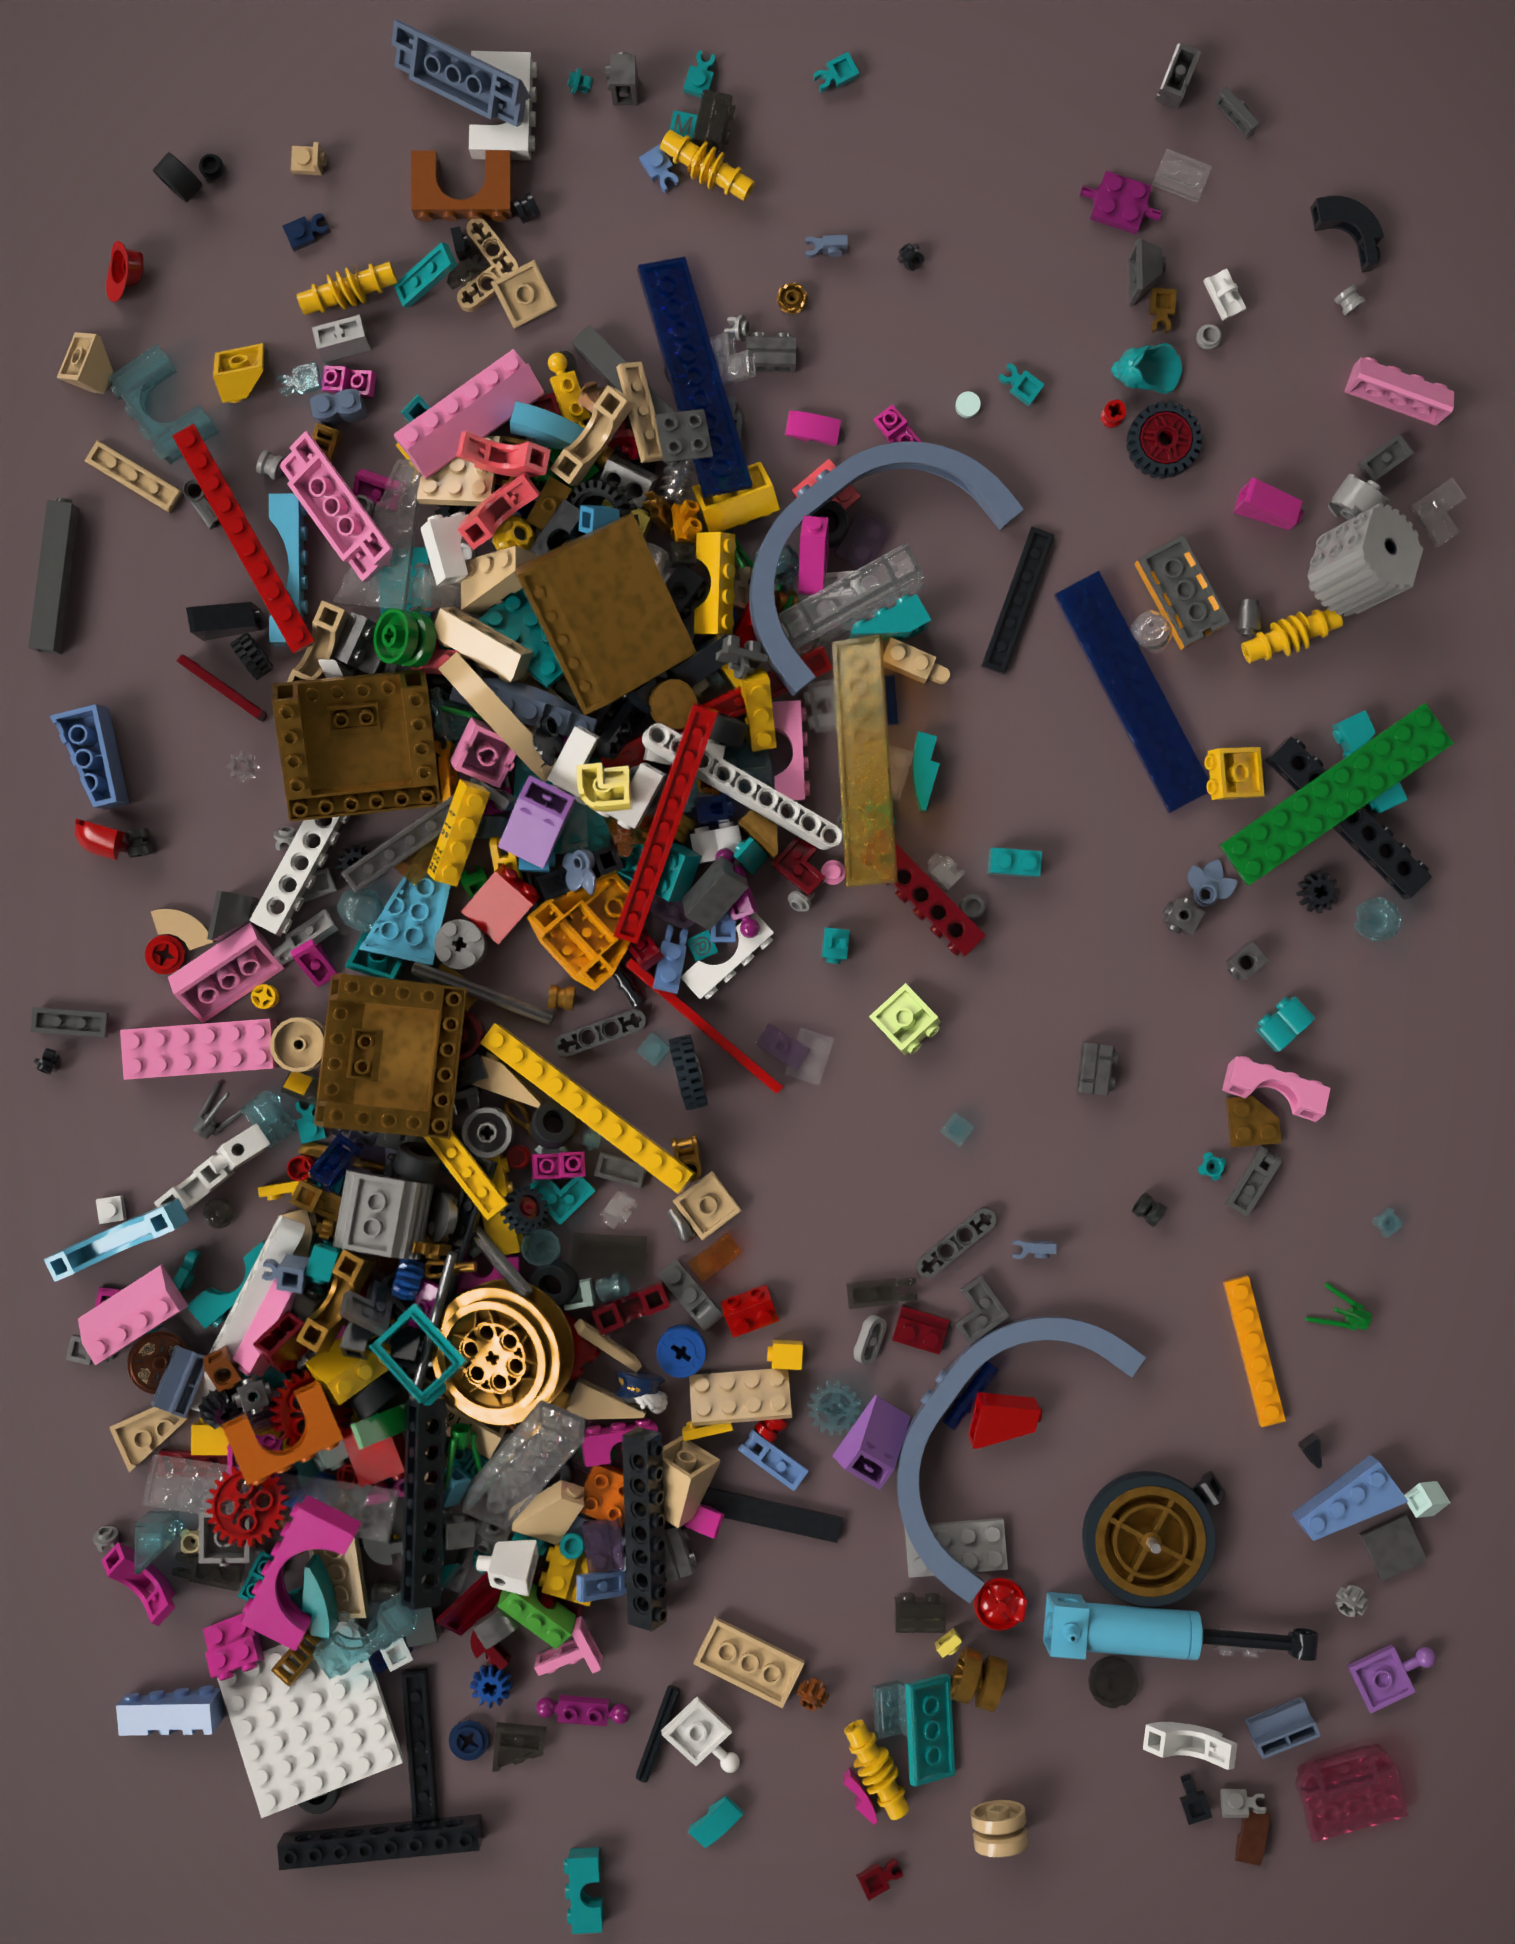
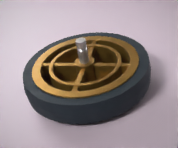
M1138 1471L1128 1473L1108 1483L1090 1503L1082 1528L1085 1558L1095 1578L1110 1593L1134 1605L1162 1606L1184 1598L1203 1581L1214 1558L1216 1545L1215 1529L1205 1503L1187 1484L1160 1472Z

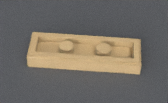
M578 1319L574 1324L580 1336L637 1373L642 1365L635 1354L605 1334L600 1335L599 1330L584 1320Z

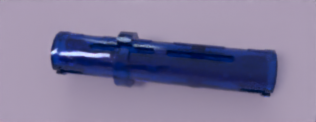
M986 1361L960 1398H956L954 1401L955 1405L942 1421L955 1431L967 1413L970 1414L972 1412L977 1392H983L999 1370Z

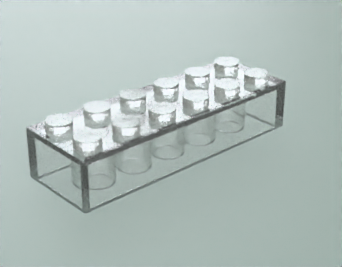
M540 1400L470 1482L464 1494L462 1512L507 1530L584 1442L585 1418Z

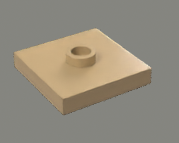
M535 260L491 282L514 329L557 307Z
M713 1171L709 1172L673 1200L701 1240H704L742 1211Z

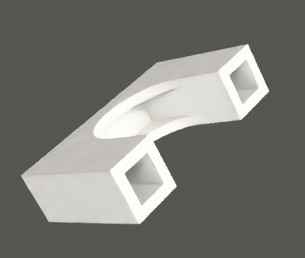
M471 51L472 56L521 79L531 96L530 99L526 100L523 122L518 127L507 122L500 125H469V152L471 158L485 159V150H510L513 160H531V151H535V136L531 135L532 127H536V112L532 111V102L536 103L537 90L536 87H533V78H537V62H533L531 52Z
M520 509L512 514L522 517ZM465 512L454 513L450 517L445 518L442 515L431 516L421 527L437 586L459 583L469 575L461 549L462 535L457 530L461 522L467 517ZM519 527L514 529L515 536L519 540H525L526 534L524 530Z
M579 725L575 726L547 780L553 783L551 786L563 792H570L574 795L577 802L586 805L580 798L577 787V765L589 763L601 737ZM646 762L641 763L630 783L632 809L596 812L607 818L611 815L618 819L617 824L628 830L631 827L634 829L638 828L667 774Z

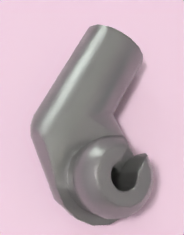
M677 1207L671 1208L667 1212V1216L674 1225L677 1238L683 1243L692 1241L695 1238L694 1230L690 1228Z

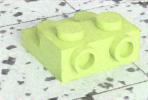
M906 983L869 1016L904 1055L917 1052L922 1046L920 1042L926 1036L929 1038L933 1037L939 1031L940 1027L938 1025L941 1023L938 1016Z

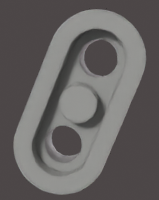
M871 1315L862 1324L859 1338L854 1347V1359L863 1365H870L877 1357L887 1328L886 1321L883 1318Z

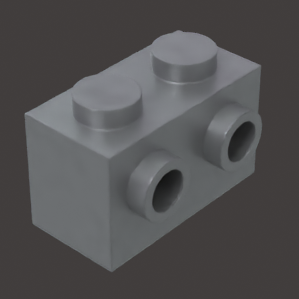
M624 51L610 54V64H606L605 74L607 89L611 91L613 105H638V72L635 54Z
M444 1508L445 1517L442 1530L444 1544L442 1548L452 1550L474 1547V1538L477 1533L475 1521L467 1518L463 1513L454 1512L453 1508Z

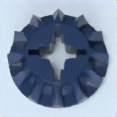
M471 1719L459 1721L452 1728L449 1735V1747L452 1753L459 1759L466 1761L481 1757L486 1751L489 1742L487 1729H484L480 1722H475ZM474 1732L473 1741L476 1743L470 1742L464 1748L465 1738L463 1735L468 1736Z

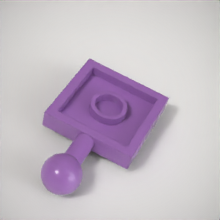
M1390 1644L1348 1664L1347 1667L1368 1711L1373 1713L1415 1693L1407 1672L1419 1666L1425 1668L1432 1667L1436 1662V1654L1431 1648L1422 1647L1417 1650L1415 1657L1401 1662L1395 1647Z

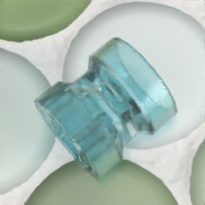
M619 1272L613 1274L611 1278H599L596 1281L597 1295L603 1303L612 1301L614 1297L623 1298L628 1296L630 1287L625 1274Z

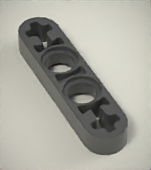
M630 1010L568 1032L556 1038L554 1050L560 1056H571L638 1032L645 1027L646 1016L640 1010ZM635 1013L636 1017L641 1016L642 1021L639 1022V1027L635 1028L634 1024L626 1026L628 1032H623V1025L619 1018L624 1017L625 1022L631 1019V1014ZM615 1022L619 1026V1031L615 1036L606 1034L605 1026L607 1023ZM586 1030L593 1031L596 1037L595 1041L589 1045L582 1041V1034ZM577 1034V1041L582 1048L577 1049V1044L569 1047V1052L567 1053L564 1049H559L558 1045L562 1044L561 1040L565 1038L566 1042L575 1040L572 1035Z
M989 1208L976 1210L918 1258L916 1262L918 1273L925 1278H931L939 1273L995 1226L997 1221L995 1213ZM980 1214H990V1223L988 1225L985 1223L979 1225L978 1228L981 1232L977 1234L975 1228L969 1223L973 1220L977 1224L981 1220ZM963 1228L971 1229L973 1234L971 1240L967 1242L961 1241L959 1238V1232ZM943 1244H951L954 1251L950 1257L940 1255L939 1250ZM935 1251L937 1257L943 1263L939 1265L935 1261L931 1265L933 1269L931 1272L928 1270L922 1271V1262L924 1260L931 1262L934 1259L931 1254Z

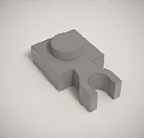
M1221 1789L1223 1818H1248L1250 1815L1249 1810L1256 1814H1265L1266 1807H1258L1255 1803L1257 1800L1263 1801L1265 1796L1264 1794H1255L1253 1797H1247L1246 1789Z

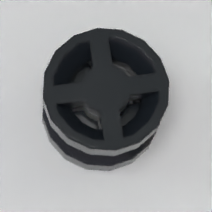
M530 192L525 194L524 198L520 200H512L522 224L528 222V219L531 217L537 218L541 216Z

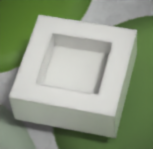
M123 1195L96 1199L99 1224L127 1219Z
M403 1635L379 1647L390 1672L413 1660Z

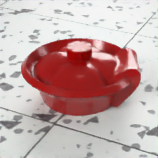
M995 1578L985 1582L977 1593L974 1600V1608L978 1619L986 1627L1002 1631L1011 1629L1019 1622L1025 1621L1029 1600L1026 1598L1021 1587L1014 1581L1006 1578Z

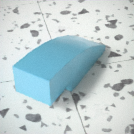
M517 401L515 402L510 420L511 434L534 438L535 444L560 450L572 444L585 429L553 412Z

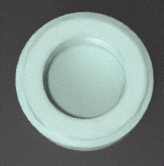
M963 392L956 400L955 409L961 417L972 418L978 413L981 402L975 393Z

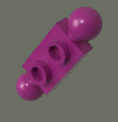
M722 848L717 851L715 860L721 856L732 862L733 865L735 861L734 853L728 848ZM742 865L733 867L734 872L746 878ZM748 884L747 890L731 906L729 911L733 921L742 920L740 925L741 934L746 938H754L758 935L760 926L756 920L751 918V915L757 913L758 910Z
M559 1695L558 1703H555L549 1697H543L536 1704V1711L539 1716L549 1718L554 1713L558 1714L557 1722L607 1727L608 1718H611L616 1724H624L630 1718V1710L627 1705L619 1703L609 1708V1699Z

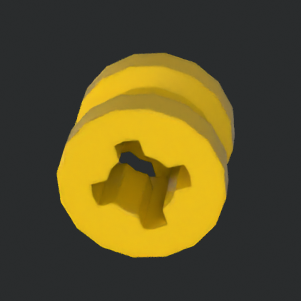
M261 984L253 989L251 1000L260 1009H270L278 1004L280 994L275 986Z

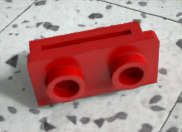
M767 1285L753 1288L750 1291L721 1301L723 1314L733 1338L780 1321Z

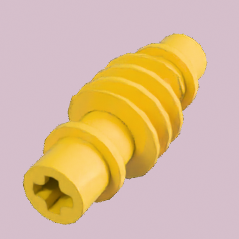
M672 129L666 133L661 142L660 150L673 157L675 164L681 162L688 167L686 173L687 175L690 174L693 180L699 178V183L701 185L707 184L709 190H713L718 185L724 189V194L727 196L733 194L744 202L748 199L755 186V181L744 175L742 168L737 167L734 169L728 165V162L723 163L724 152H721L715 158L717 148L713 147L707 153L708 142H704L699 147L691 142L689 135L683 137Z
M388 261L377 266L371 263L368 264V269L360 272L354 265V275L346 267V277L343 278L339 271H336V281H333L331 276L326 274L328 283L320 286L314 283L311 284V289L297 293V299L303 314L306 316L317 311L326 313V308L338 303L343 310H348V301L353 307H356L358 304L357 297L361 303L365 304L367 302L366 294L378 291L379 294L383 293V288L398 283L391 262Z
M1328 608L1323 611L1315 609L1308 617L1299 611L1295 616L1290 615L1286 619L1278 620L1277 623L1272 622L1270 624V632L1265 634L1258 632L1256 633V638L1241 643L1242 653L1249 664L1263 658L1268 661L1272 659L1273 654L1282 650L1288 657L1291 655L1290 646L1298 653L1300 652V643L1305 649H1308L1310 647V639L1317 636L1325 638L1330 631L1342 627V616L1337 615L1336 610L1331 612Z
M860 1719L850 1723L844 1729V1733L850 1742V1752L857 1755L853 1766L855 1768L860 1767L857 1774L863 1777L862 1783L868 1785L866 1791L869 1794L877 1793L878 1805L885 1808L891 1820L902 1818L909 1812L910 1807L904 1798V1788L895 1781L899 1770L894 1765L892 1757L889 1756L888 1749L877 1747L875 1743L877 1740L876 1735L869 1732L863 1720Z

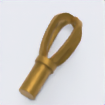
M509 1099L504 1104L505 1113L531 1136V1118L521 1102ZM511 1103H515L519 1107L527 1123L519 1120L509 1109Z
M427 1261L424 1266L425 1276L432 1279H441L442 1273L432 1274L429 1269L435 1265H444L445 1261ZM456 1262L452 1275L476 1272L477 1262Z

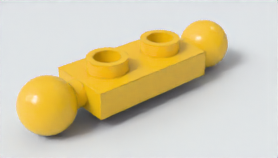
M553 353L548 358V367L552 372L556 373V376L551 377L549 380L562 416L585 428L587 425L584 422L590 420L591 416L589 410L581 407L577 402L581 388L575 371L566 372V357L561 353Z

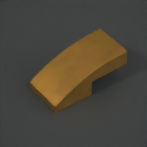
M300 1179L289 1203L310 1213L315 1212L337 1222L342 1195Z

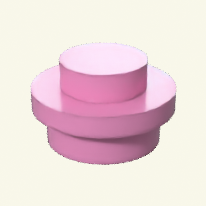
M836 860L826 862L821 869V873L825 876L824 881L830 885L842 882L846 874L843 864Z

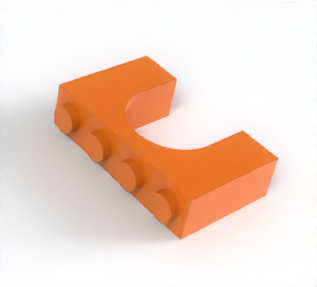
M317 1380L294 1390L305 1418V1428L299 1441L290 1448L271 1450L261 1445L256 1439L246 1414L221 1424L247 1485L251 1483L258 1485L266 1481L268 1475L277 1472V1474L283 1473L292 1467L291 1464L300 1460L301 1462H306L314 1458L316 1452L323 1449L325 1451L331 1450L339 1445V1441L344 1440L322 1387Z

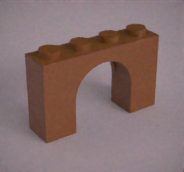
M411 150V211L415 219L423 222H430L433 219H443L448 222H454L457 219H468L469 221L471 219H492L498 222L513 219V159L510 150H485L484 184L476 195L462 200L453 199L441 191L439 185V158L436 150Z

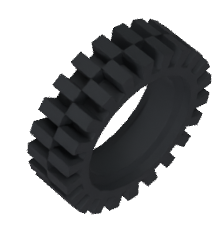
M610 480L584 481L580 483L581 486L573 488L575 493H570L567 497L571 504L580 509V505H588L594 497L602 496L611 503L613 508L620 509V518L637 509L636 503L629 504L633 497L631 494H624L627 489L624 486H619V483ZM635 514V515H634L635 519H636V520H639V519H638V514Z

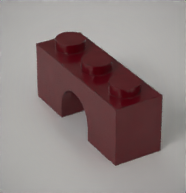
M660 1280L595 1307L591 1313L600 1335H604L623 1327L626 1323L645 1315L650 1316L669 1308L672 1302L663 1281Z

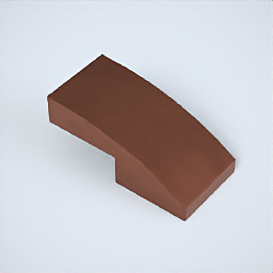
M1249 1810L1250 1815L1248 1818H1242L1241 1833L1237 1834L1235 1861L1261 1866L1268 1835L1270 1813L1256 1814Z

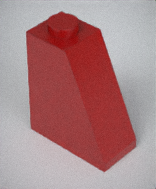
M977 1392L968 1432L972 1448L979 1449L1036 1432L1037 1423H1040L1042 1420V1409L1038 1406L1035 1397Z

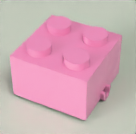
M471 717L450 762L455 770L500 788L508 770L511 771L514 767L513 760L516 753L488 723Z

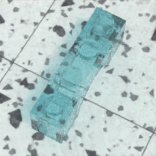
M401 1592L379 1605L377 1614L378 1626L370 1634L353 1638L337 1631L332 1634L330 1639L325 1638L316 1644L313 1657L329 1679L337 1675L342 1676L351 1669V1666L358 1662L363 1663L372 1656V1653L379 1649L384 1650L388 1648L395 1639L400 1636L405 1637L415 1629L417 1614L414 1610L401 1605Z

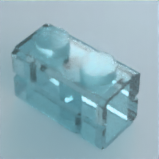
M267 1090L261 1092L241 1107L240 1110L252 1126L256 1123L258 1124L270 1143L268 1148L271 1149L298 1129L295 1127L297 1122L290 1112L285 1113L280 1107L282 1101L275 1092L270 1093Z

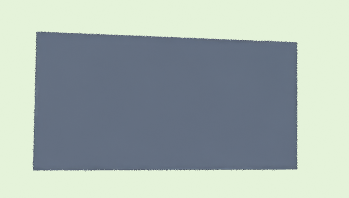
M175 1345L151 1405L186 1418L205 1372L203 1362L205 1355Z
M1302 1697L1244 1719L1254 1747L1262 1759L1321 1736Z

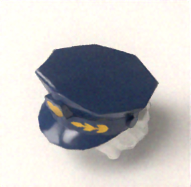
M617 1371L619 1384L621 1385V1388L615 1394L617 1397L622 1398L626 1402L639 1404L641 1409L646 1407L655 1414H660L666 1409L668 1396L665 1392L658 1391L659 1385L665 1381L662 1376L645 1372Z

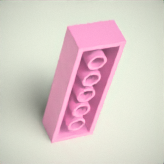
M277 1019L120 1030L123 1078L128 1080L280 1068V1065L274 1060L270 1051V1039L277 1027Z

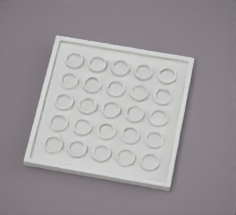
M347 1618L338 1622V1626L330 1639L319 1637L327 1645L290 1687L271 1671L275 1664L289 1650L288 1647L282 1644L263 1651L265 1660L257 1663V1668L247 1672H243L242 1669L233 1672L234 1677L227 1680L219 1681V1678H217L261 1818L402 1764L405 1761L358 1618ZM305 1639L304 1643L314 1651L316 1647ZM297 1649L304 1658L307 1659L309 1657L302 1649ZM293 1656L289 1658L298 1667L301 1666ZM285 1664L283 1665L291 1675L294 1674Z

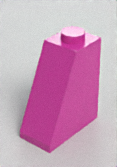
M1251 478L1240 489L1233 513L1290 530L1300 523L1304 510L1301 509L1302 500L1256 478Z
M803 516L800 534L798 594L823 596L829 561V518Z

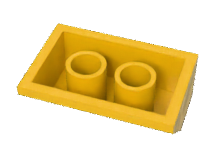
M761 461L691 486L709 532H725L729 528L747 524L751 520L762 516H769L773 512L780 510L773 484Z
M343 1335L334 1341L329 1352L317 1353L304 1362L315 1380L320 1383L329 1402L334 1405H341L389 1370L372 1349L368 1360L343 1356L340 1349ZM384 1344L382 1347L390 1355L392 1347Z

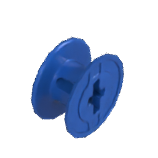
M675 1325L668 1328L661 1335L657 1345L656 1357L660 1367L667 1374L673 1377L686 1378L694 1375L705 1361L706 1343L704 1337L696 1328L689 1325ZM673 1344L679 1348L685 1346L686 1354L690 1357L688 1358L683 1353L681 1356L677 1355L678 1349Z

